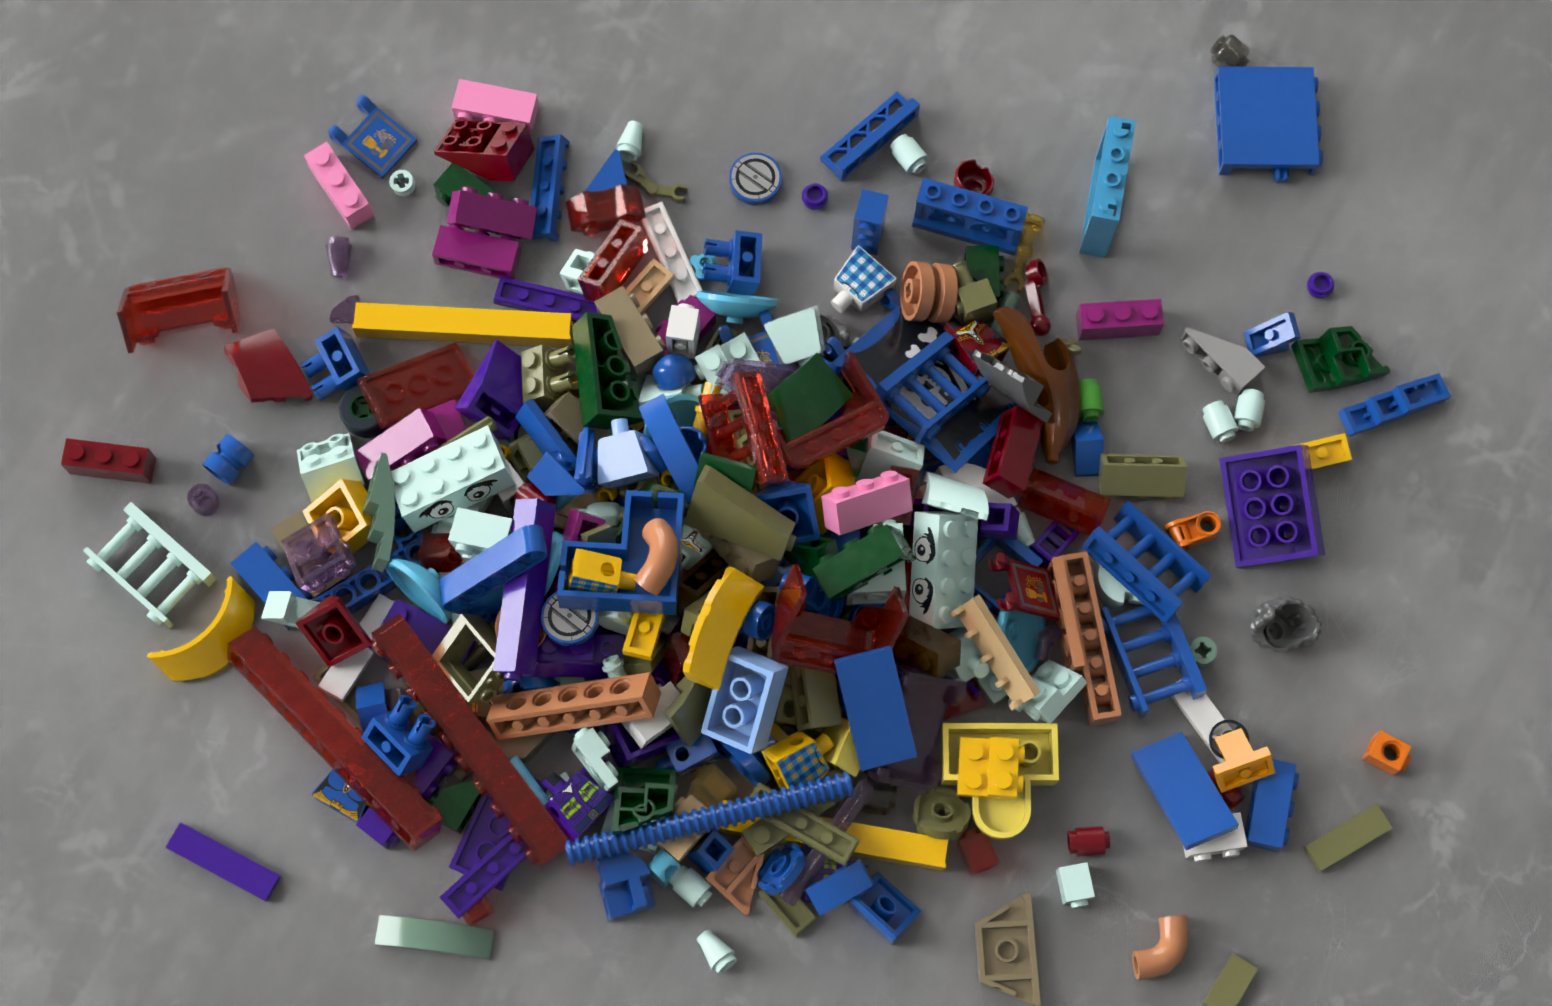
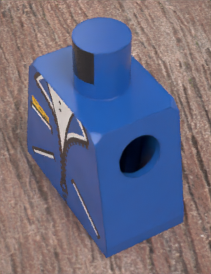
M701 734L691 747L687 746L681 739L667 746L666 750L669 756L657 761L656 765L658 769L676 770L678 774L687 776L726 758V756L719 748L718 740ZM687 752H689V757H688V759H687L686 761H684V760H683L684 754L687 753Z

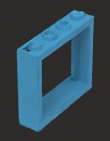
M1108 117L1095 157L1079 249L1081 254L1103 258L1107 255L1120 219L1136 124L1134 120Z

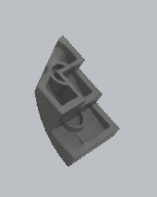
M975 349L972 356L988 383L997 391L1048 423L1053 413L1036 402L1044 385L1029 375L1008 367L995 357Z

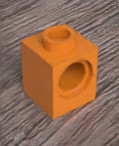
M1380 730L1373 735L1362 760L1393 776L1400 770L1405 771L1411 760V756L1408 753L1412 746ZM1384 748H1389L1394 752V761H1390L1384 756Z

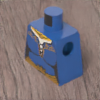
M362 752L355 765L342 759L313 791L312 796L357 823L372 805L380 782L370 775L378 760L365 752Z

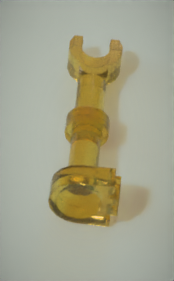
M1029 212L1026 214L1023 228H1026L1021 245H1018L1016 249L1018 255L1012 273L1005 277V289H1007L1010 281H1016L1019 285L1017 292L1020 293L1023 290L1024 279L1022 275L1027 259L1031 257L1033 252L1031 248L1036 231L1042 230L1045 224V219Z

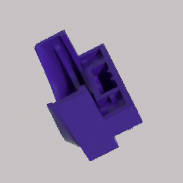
M600 624L594 635L585 643L579 645L562 646L552 641L546 635L544 641L538 647L534 677L605 678L608 674L602 670L604 659L612 655H618L619 658L624 660L625 664V655H623L622 651L625 635L603 628Z

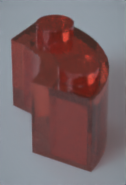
M623 184L603 191H582L565 202L571 231L583 233L584 236H593L599 232L618 228L630 229L636 226V222L646 218L640 188Z

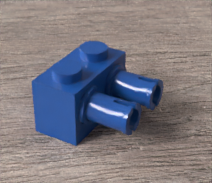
M736 230L729 241L706 238L704 242V256L725 257L729 264L728 266L704 263L702 280L725 282L727 293L754 296L760 284L762 233Z
M338 326L314 340L320 352L300 364L301 368H304L303 372L309 378H312L315 374L328 367L331 375L311 386L313 391L316 390L314 394L320 401L338 389L347 391L354 386L367 384L373 380L351 334Z
M401 695L392 711L373 717L361 737L399 777L422 768L434 748L426 739L435 727L436 722L432 720L428 725L432 717L421 714L413 727L407 719L417 703L414 700L409 705L413 698L408 695Z

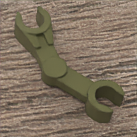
M631 161V165L637 170L636 173L630 174L624 168L625 178L643 187L649 196L670 197L678 204L686 202L685 197L675 195L677 191L687 192V187L684 184H676L673 187L657 185L646 177L639 163Z

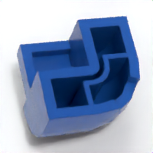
M621 852V855L613 853L612 857L609 858L607 855L603 856L601 860L597 858L595 868L600 876L598 886L608 922L632 916L656 906L648 880L651 873L646 863L637 855Z

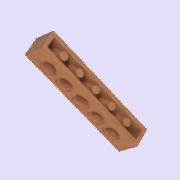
M1088 552L1061 555L1064 560L1085 661V667L1080 675L1087 681V684L1082 688V694L1089 726L1117 722L1122 713Z
M647 672L495 696L486 720L497 739L502 740L654 717L661 691L651 673Z

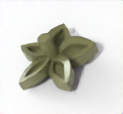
M1058 335L1056 336V339L1060 338L1067 346L1071 355L1081 354L1082 350L1076 345L1077 339L1069 338L1063 340Z

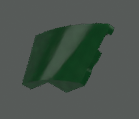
M1352 326L1332 327L1319 338L1296 340L1291 345L1309 393L1334 390L1386 376L1391 372L1387 365L1382 367L1372 355L1374 350L1362 340L1359 333Z
M818 353L812 355L797 371L785 378L768 394L771 407L776 414L775 419L778 427L783 429L787 441L785 448L788 453L792 452L853 396L851 391Z
M618 767L619 775L617 776L618 783L615 794L612 835L673 813L676 770Z

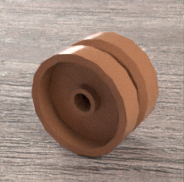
M911 261L907 265L900 288V305L906 320L923 322L927 319L933 323H946L951 319L955 310L958 293L957 276L953 266L945 263H934L930 266L929 263Z

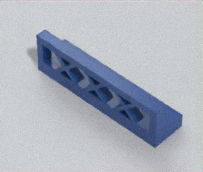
M898 91L895 92L820 156V160L840 181H843L918 117L920 104L914 98L907 101ZM897 101L902 107L893 115H889V107ZM874 120L884 121L874 131H869V124ZM854 137H866L854 148H850L851 139ZM835 153H846L835 164L829 159Z

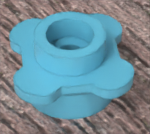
M702 254L699 256L693 255L690 258V264L694 266L695 276L698 279L702 280V275H704L702 274L703 263L719 265L714 259L715 256H704Z

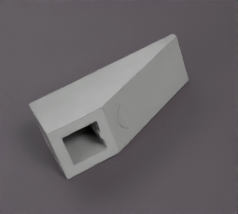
M1188 327L1180 338L1184 348L1189 353H1194L1201 360L1202 366L1220 379L1224 389L1228 392H1233L1236 396L1260 377L1265 369V366L1247 348Z

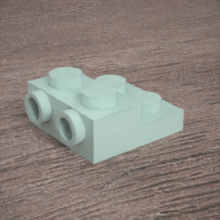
M745 332L721 346L717 344L694 357L698 364L693 367L701 381L706 378L708 383L713 384L710 396L712 395L714 385L722 387L717 403L722 401L733 404L771 381Z
M1047 659L1035 674L1031 676L1041 693L1024 702L1015 710L1018 712L1024 710L1035 721L1041 719L1051 724L1087 684V681L1082 675Z
M582 728L574 735L571 750L598 786L609 793L616 787L618 783L616 776L619 775L609 761L606 763L603 761L610 752L608 749L610 742L602 731L596 733L593 728Z

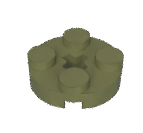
M942 787L928 789L927 794L917 796L912 811L917 832L937 839L958 840L961 838L962 833L969 825L971 816L968 802L966 801L965 804L960 799V796H957L956 791ZM939 810L944 811V814L947 816L938 815Z

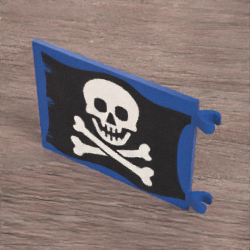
M893 288L887 289L884 292L885 296L880 300L884 307L893 311L847 350H844L836 337H830L826 341L825 350L823 351L826 356L835 359L833 363L842 367L840 374L869 399L881 381L945 332L944 326L941 323H933L927 319L923 322L906 320L902 314L900 296ZM937 360L934 362V367L962 393L971 387L943 361L939 362ZM920 373L917 380L946 407L954 401L926 374L922 375ZM989 384L991 388L981 399L978 397L974 398L940 426L941 430L931 440L926 438L921 442L922 445L955 473L995 437L1001 414L1018 405L997 391L991 384ZM903 387L900 389V394L927 419L931 420L937 415L910 388L906 389ZM886 400L879 406L880 409L916 439L922 428L894 402Z

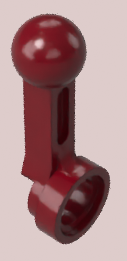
M1036 259L1030 261L1029 265L1026 266L1028 281L1024 282L1032 318L1030 325L1036 336H1044L1050 331L1051 322L1045 316L1040 288L1048 284V273L1042 260Z

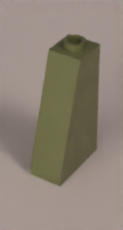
M704 466L695 486L684 522L685 525L780 561L785 551H792L797 537L792 534L795 522L711 466Z

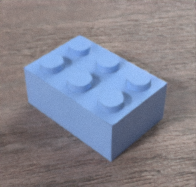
M740 646L732 648L720 690L712 689L701 733L749 754L766 748L789 666Z

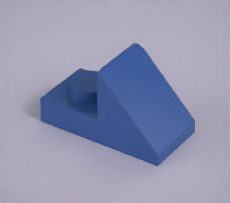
M1286 312L1243 332L1248 350L1255 357L1290 350L1289 343L1301 338L1295 315L1292 312Z

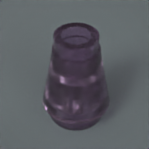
M330 237L325 248L331 276L336 278L347 277L352 244H350L348 237Z

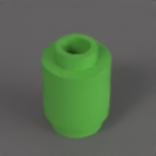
M1096 379L1080 380V411L1078 417L1083 418L1084 421L1098 420L1099 416L1104 414L1102 387Z

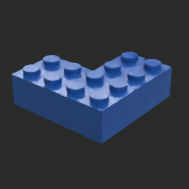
M626 490L621 544L562 541L561 571H559L557 589L559 608L677 615L685 514L684 493L658 492V509H653V495L651 491ZM661 518L667 521L673 528L679 542V556L672 575L657 596L646 591L637 582L635 591L619 588L617 593L567 590L570 568L576 548L619 557L622 559L621 571L638 573L649 554V545L642 536L644 526L650 520Z

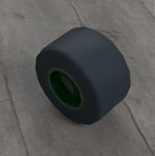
M367 384L354 386L345 392L339 404V414L342 422L348 431L357 437L369 438L377 436L389 425L391 418L389 402L383 392L375 386Z

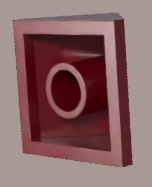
M328 596L295 623L329 668L373 644L340 597Z

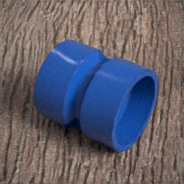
M226 434L217 445L218 452H211L202 465L216 478L231 486L240 475L239 468H246L255 455L240 441Z
M756 600L749 610L739 633H745L760 641L769 638L777 624V607L762 600Z

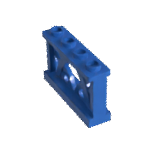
M923 178L916 200L912 227L978 246H999V252L1015 256L1028 207Z

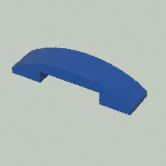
M661 394L639 406V409L671 476L681 493H684L686 502L690 504L698 462L676 421L677 418L665 395Z

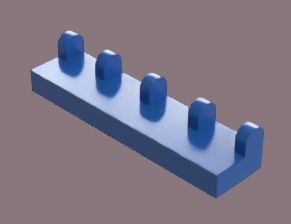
M561 134L538 137L530 205L537 207L532 240L547 238L550 241H559L560 235L556 232L557 219L562 218V212L558 210L560 195L564 194L565 190L561 185L562 172L567 169L564 154L565 148H569L570 141Z

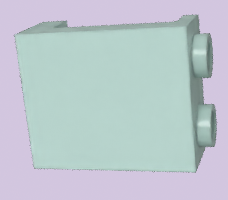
M873 427L869 433L867 455L859 476L855 477V483L861 479L879 477L885 471H896L898 474L909 478L911 485L923 466L925 446Z

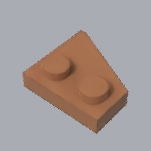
M741 835L732 845L735 849L719 870L709 872L704 879L743 915L747 916L750 912V904L756 889L764 854L757 857L743 835Z

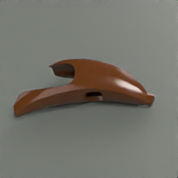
M1009 307L996 309L993 316L1004 334L1018 371L1029 375L1044 385L1036 402L1053 414L1048 423L1043 421L1040 443L1045 454V463L1050 465L1060 462V454L1069 444L1077 427L1080 411V386L1072 355L1060 338L1046 344L1042 351L1033 328L1024 313Z

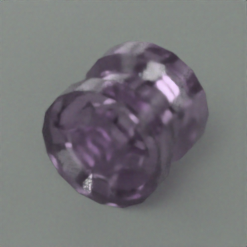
M206 484L193 486L187 495L189 505L201 516L212 515L217 511L220 504L217 494Z

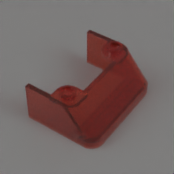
M229 267L216 268L139 283L125 288L117 309V316L128 353L134 352L136 343L148 345L155 342V338L159 336L161 331L212 321L214 326H220V329L231 328L232 333L238 332L240 312L232 269Z
M852 351L846 354L841 369L854 391L852 393L853 396L841 407L843 416L787 443L783 429H777L759 396L753 398L749 413L754 425L763 424L779 458L791 467L805 469L882 431L886 427L889 419L888 410Z
M793 564L776 600L771 648L775 660L780 663L837 674L834 659L889 645L893 648L909 618L900 587L894 586L883 608L865 607L857 613L854 621L803 611L806 606L805 598L807 592L800 567Z

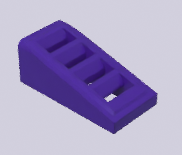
M1062 511L1029 549L1043 560L1041 568L1047 569L1052 558L1061 556L1084 528L1066 512ZM1061 523L1065 528L1072 532V534L1069 535L1061 527H1059L1058 524ZM1053 531L1055 534H1057V535H1058L1061 539H1063L1065 542L1063 543L1060 539H1058V538H1057L1054 534H1052L1051 532ZM1044 540H1047L1051 545H1053L1057 549V551H1055L1051 546H1049Z

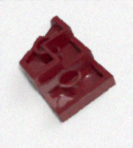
M274 328L224 346L225 355L237 369L238 386L251 403L266 401L285 402L286 397H304L305 401L313 399V394L301 369Z

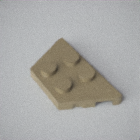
M1028 892L974 924L979 983L1032 1006H1041L1031 892Z

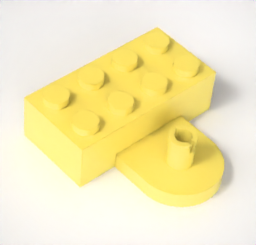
M942 723L940 728L941 786H957L960 737L990 739V737L1019 739V746L1025 747L1024 763H1018V775H1023L1022 793L1017 792L1015 800L972 797L974 821L985 835L1001 840L1015 837L1023 831L1031 816V786H1055L1059 781L1057 723Z

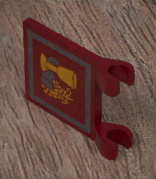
M1001 552L996 554L997 560H988L991 571H1007L1012 592L1006 594V599L997 600L1001 611H1020L1056 621L1061 619L1049 569L1008 559L1006 554Z

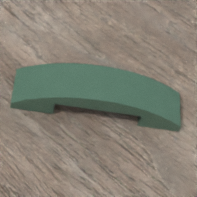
M379 915L375 945L426 950L490 960L495 930L440 921Z

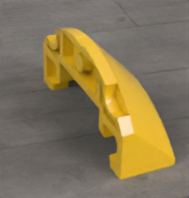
M727 567L722 579H717L709 592L695 623L688 644L690 645V650L683 666V672L687 680L717 691L720 690L726 665L738 632L749 610L765 587L736 568Z
M231 576L227 579V588L224 590L225 598L215 619L204 632L181 647L168 651L150 652L147 655L173 682L210 677L226 668L236 656L241 654L253 632L252 626L256 612V602Z

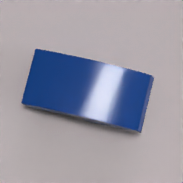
M859 858L847 864L846 867L843 866L835 870L832 875L808 886L806 892L818 914L822 915L867 890L874 883Z

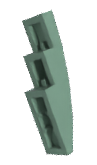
M381 452L375 463L363 508V513L373 516L367 541L378 544L372 569L383 572L389 563L395 522L393 479L388 456Z

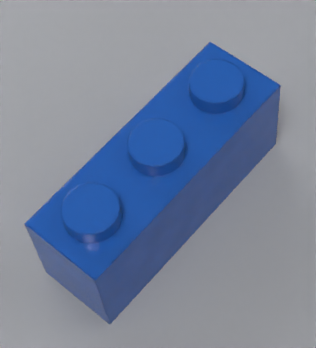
M865 189L861 190L854 217L852 250H855L859 245L869 255L878 254L885 226L889 195Z
M255 542L230 563L265 604L269 591H290L296 597L308 600L313 599L303 585L297 588L293 584L292 580L295 579V576L285 565L281 568L278 567L274 562L278 557L267 545L262 548ZM284 625L288 630L292 628L291 626Z
M1272 759L1275 774L1253 781L1245 837L1247 846L1277 852L1283 848V845L1286 846L1289 840L1290 829L1286 828L1287 818H1291L1294 811V801L1291 800L1292 789L1296 790L1299 773H1295L1297 764Z

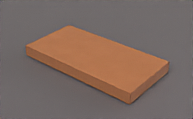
M1063 556L1053 557L1047 569H1049L1061 619L1055 620L1064 666L1080 674L1085 667V661Z

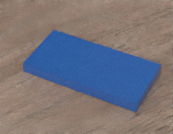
M889 645L834 659L860 770L864 771L917 757L892 647Z
M1182 731L1131 753L1133 762L1186 851L1238 829V822Z

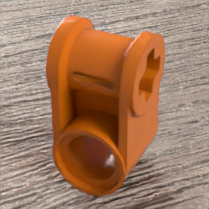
M1206 511L1187 518L1171 521L1164 528L1165 531H1169L1173 541L1183 550H1188L1196 545L1213 540L1220 530L1221 520L1214 512ZM1209 522L1213 526V531L1206 532L1202 530L1200 523Z

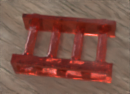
M760 371L737 372L732 375L735 389L724 396L723 394H703L698 396L713 455L738 462L752 455L757 471L755 484L760 482V485L780 484L789 480ZM738 401L742 416L730 423L726 407ZM745 428L749 443L737 449L734 434Z

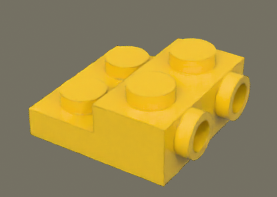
M960 737L957 796L1015 800L1017 792L1022 793L1023 775H1018V763H1024L1025 747L1019 746V739Z

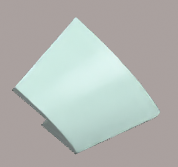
M925 471L922 482L927 483L922 504L979 520H987L989 514L988 499L982 488Z

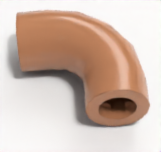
M661 518L650 520L643 528L642 536L649 545V554L643 567L634 577L635 581L642 588L656 596L668 582L679 556V542L675 532L668 522Z
M1187 915L1158 918L1160 928L1158 944L1150 949L1133 951L1132 964L1137 980L1152 979L1168 974L1181 963L1188 948L1189 926Z

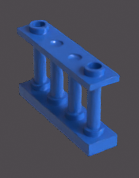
M947 331L881 381L870 398L877 407L886 400L894 402L922 429L914 440L917 444H920L926 438L929 440L934 438L941 430L940 426L974 398L978 397L981 399L991 388L984 376L979 380L950 353L949 346L954 337ZM937 360L939 362L943 361L971 387L962 393L934 367V362ZM920 373L922 375L926 374L954 401L946 407L917 380ZM903 387L906 389L910 388L937 415L931 420L927 419L900 394V389Z
M1128 500L1114 517L1118 524L1107 533L1098 526L1081 548L1087 551L1096 562L1159 619L1166 623L1183 604V601L1178 597L1189 587L1197 593L1212 575ZM1125 531L1138 541L1128 552L1115 541ZM1146 550L1150 551L1160 560L1149 571L1136 560ZM1167 569H1170L1181 579L1171 589H1168L1157 579Z
M1107 606L1101 609L1100 614L1104 633L1108 638L1130 692V696H1128L1130 707L1133 712H1138L1140 719L1146 717L1149 711L1147 704L1183 692L1186 694L1191 693L1193 700L1205 695L1207 687L1176 613L1166 623L1159 619L1162 625L1160 630L1121 642L1116 627L1151 615L1157 616L1146 606L1111 617ZM1163 640L1164 642H1169L1172 649L1169 656L1132 668L1126 654L1127 652ZM1172 666L1175 668L1179 667L1183 676L1181 681L1144 694L1142 693L1137 678Z

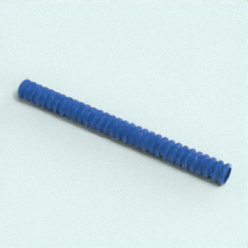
M845 771L841 776L837 773L834 774L833 778L825 776V780L817 778L816 782L813 783L809 780L807 781L808 784L805 785L801 782L797 787L790 785L789 789L781 787V791L773 789L772 793L769 794L767 791H764L761 796L756 793L753 798H750L748 795L745 796L744 800L737 798L736 802L728 800V804L723 805L720 802L718 803L719 806L716 807L712 804L708 809L701 807L700 811L692 809V813L687 814V811H684L683 815L678 816V813L674 814L672 818L665 816L664 820L658 818L656 822L650 821L647 824H642L612 835L611 829V833L603 831L602 835L599 836L595 833L591 838L587 835L584 836L583 840L575 838V842L567 840L565 848L568 861L573 867L576 866L577 862L585 864V860L593 862L594 858L598 857L601 860L605 855L609 858L612 857L613 853L621 855V851L629 853L630 849L633 848L635 851H638L641 846L646 849L649 844H652L654 847L657 846V842L665 844V840L669 839L671 842H674V838L677 837L682 840L684 839L683 836L686 835L690 838L693 837L692 834L697 833V835H701L702 831L710 833V829L715 828V831H718L719 827L722 826L726 829L730 824H733V826H737L738 822L746 824V820L754 822L755 818L758 817L762 820L766 815L770 818L773 817L774 813L782 815V811L790 813L791 809L795 808L798 811L802 806L806 809L809 808L810 804L817 806L818 802L826 804V800L835 802V798L838 797L840 800H843L846 795L851 798L854 794L851 777Z

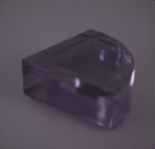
M359 295L349 296L345 298L346 300L339 303L336 308L334 307L330 314V322L354 324L356 302L360 303Z

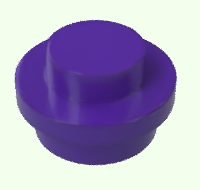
M810 184L802 192V202L809 209H821L828 202V192L820 184Z
M1317 272L1309 277L1307 290L1313 297L1323 299L1330 296L1333 292L1334 281L1329 274Z

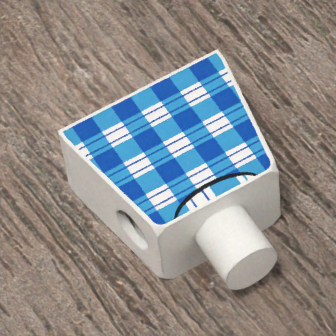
M858 245L834 279L833 288L839 294L831 301V304L840 313H843L850 305L863 312L885 296L884 292L887 289H894L897 278Z

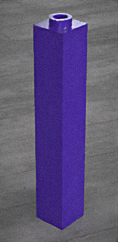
M538 498L516 499L511 533L526 525L535 524L542 526L547 558L504 584L493 671L505 674L504 679L511 681H522V676L534 677L541 628V612L544 605L556 512L555 504Z

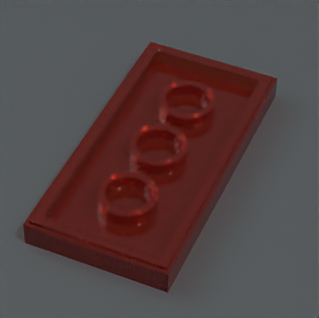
M457 342L358 378L357 384L380 428L383 429L398 423L418 408L428 410L448 401L460 399L474 377V373Z

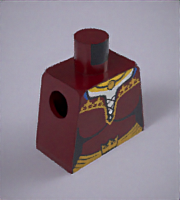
M953 317L943 327L945 331L954 337L949 346L950 353L977 378L982 374L972 356L975 349L991 355L1001 362L1009 351L1007 341L980 320L975 319L966 326H963Z

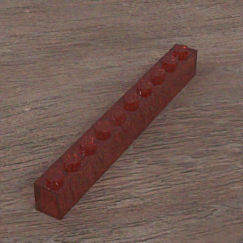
M399 613L371 633L373 642L370 645L380 658L383 655L390 663L387 668L396 680L401 678L407 686L404 689L405 693L413 698L411 701H418L424 710L421 714L432 717L428 724L435 720L436 726L441 732L438 735L439 739L447 749L452 747L457 753L458 757L455 760L464 772L468 770L475 778L472 783L482 796L485 793L493 802L489 806L499 819L505 818L510 825L506 829L515 842L522 841L527 848L524 854L531 864L535 866L538 863L542 869L566 851L567 837L403 616Z
M254 626L228 643L227 660L412 852L440 833L443 819L440 811L434 805H429L423 799L421 792L416 786H411L403 778V775L399 777L361 738L363 732L357 727L354 728L347 721L343 711L335 708L328 701L326 694L320 689L317 690L310 683L308 676L302 670H297L291 663L289 656L283 651L280 652L266 633L262 634Z

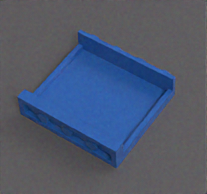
M1218 67L1214 76L1219 175H1230L1232 168L1309 169L1310 176H1314L1318 167L1322 166L1323 151L1319 150L1318 146L1322 130L1321 126L1317 125L1320 103L1315 98V93L1318 91V77H1314V67Z

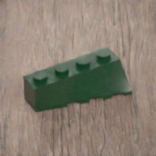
M586 312L572 326L583 427L609 430L612 429L611 421L620 418L628 419V425L645 422L639 409L638 399L640 395L637 387L632 385L629 376L631 372L629 364L624 361L620 350L623 347L612 316Z

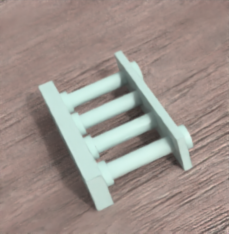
M130 502L123 509L129 516L126 520L128 523L97 555L86 547L83 551L90 557L86 562L98 573L104 569L150 611L147 616L155 624L160 626L164 623L168 628H171L174 624L165 617L167 613L195 584L199 585L203 582L210 587L217 579L190 553ZM143 528L149 534L146 538L148 541L116 573L105 562L136 530L139 532ZM163 546L169 551L166 555L167 559L136 591L125 580L156 548L159 550ZM183 564L189 569L186 573L188 576L156 609L145 598L175 566L179 567Z

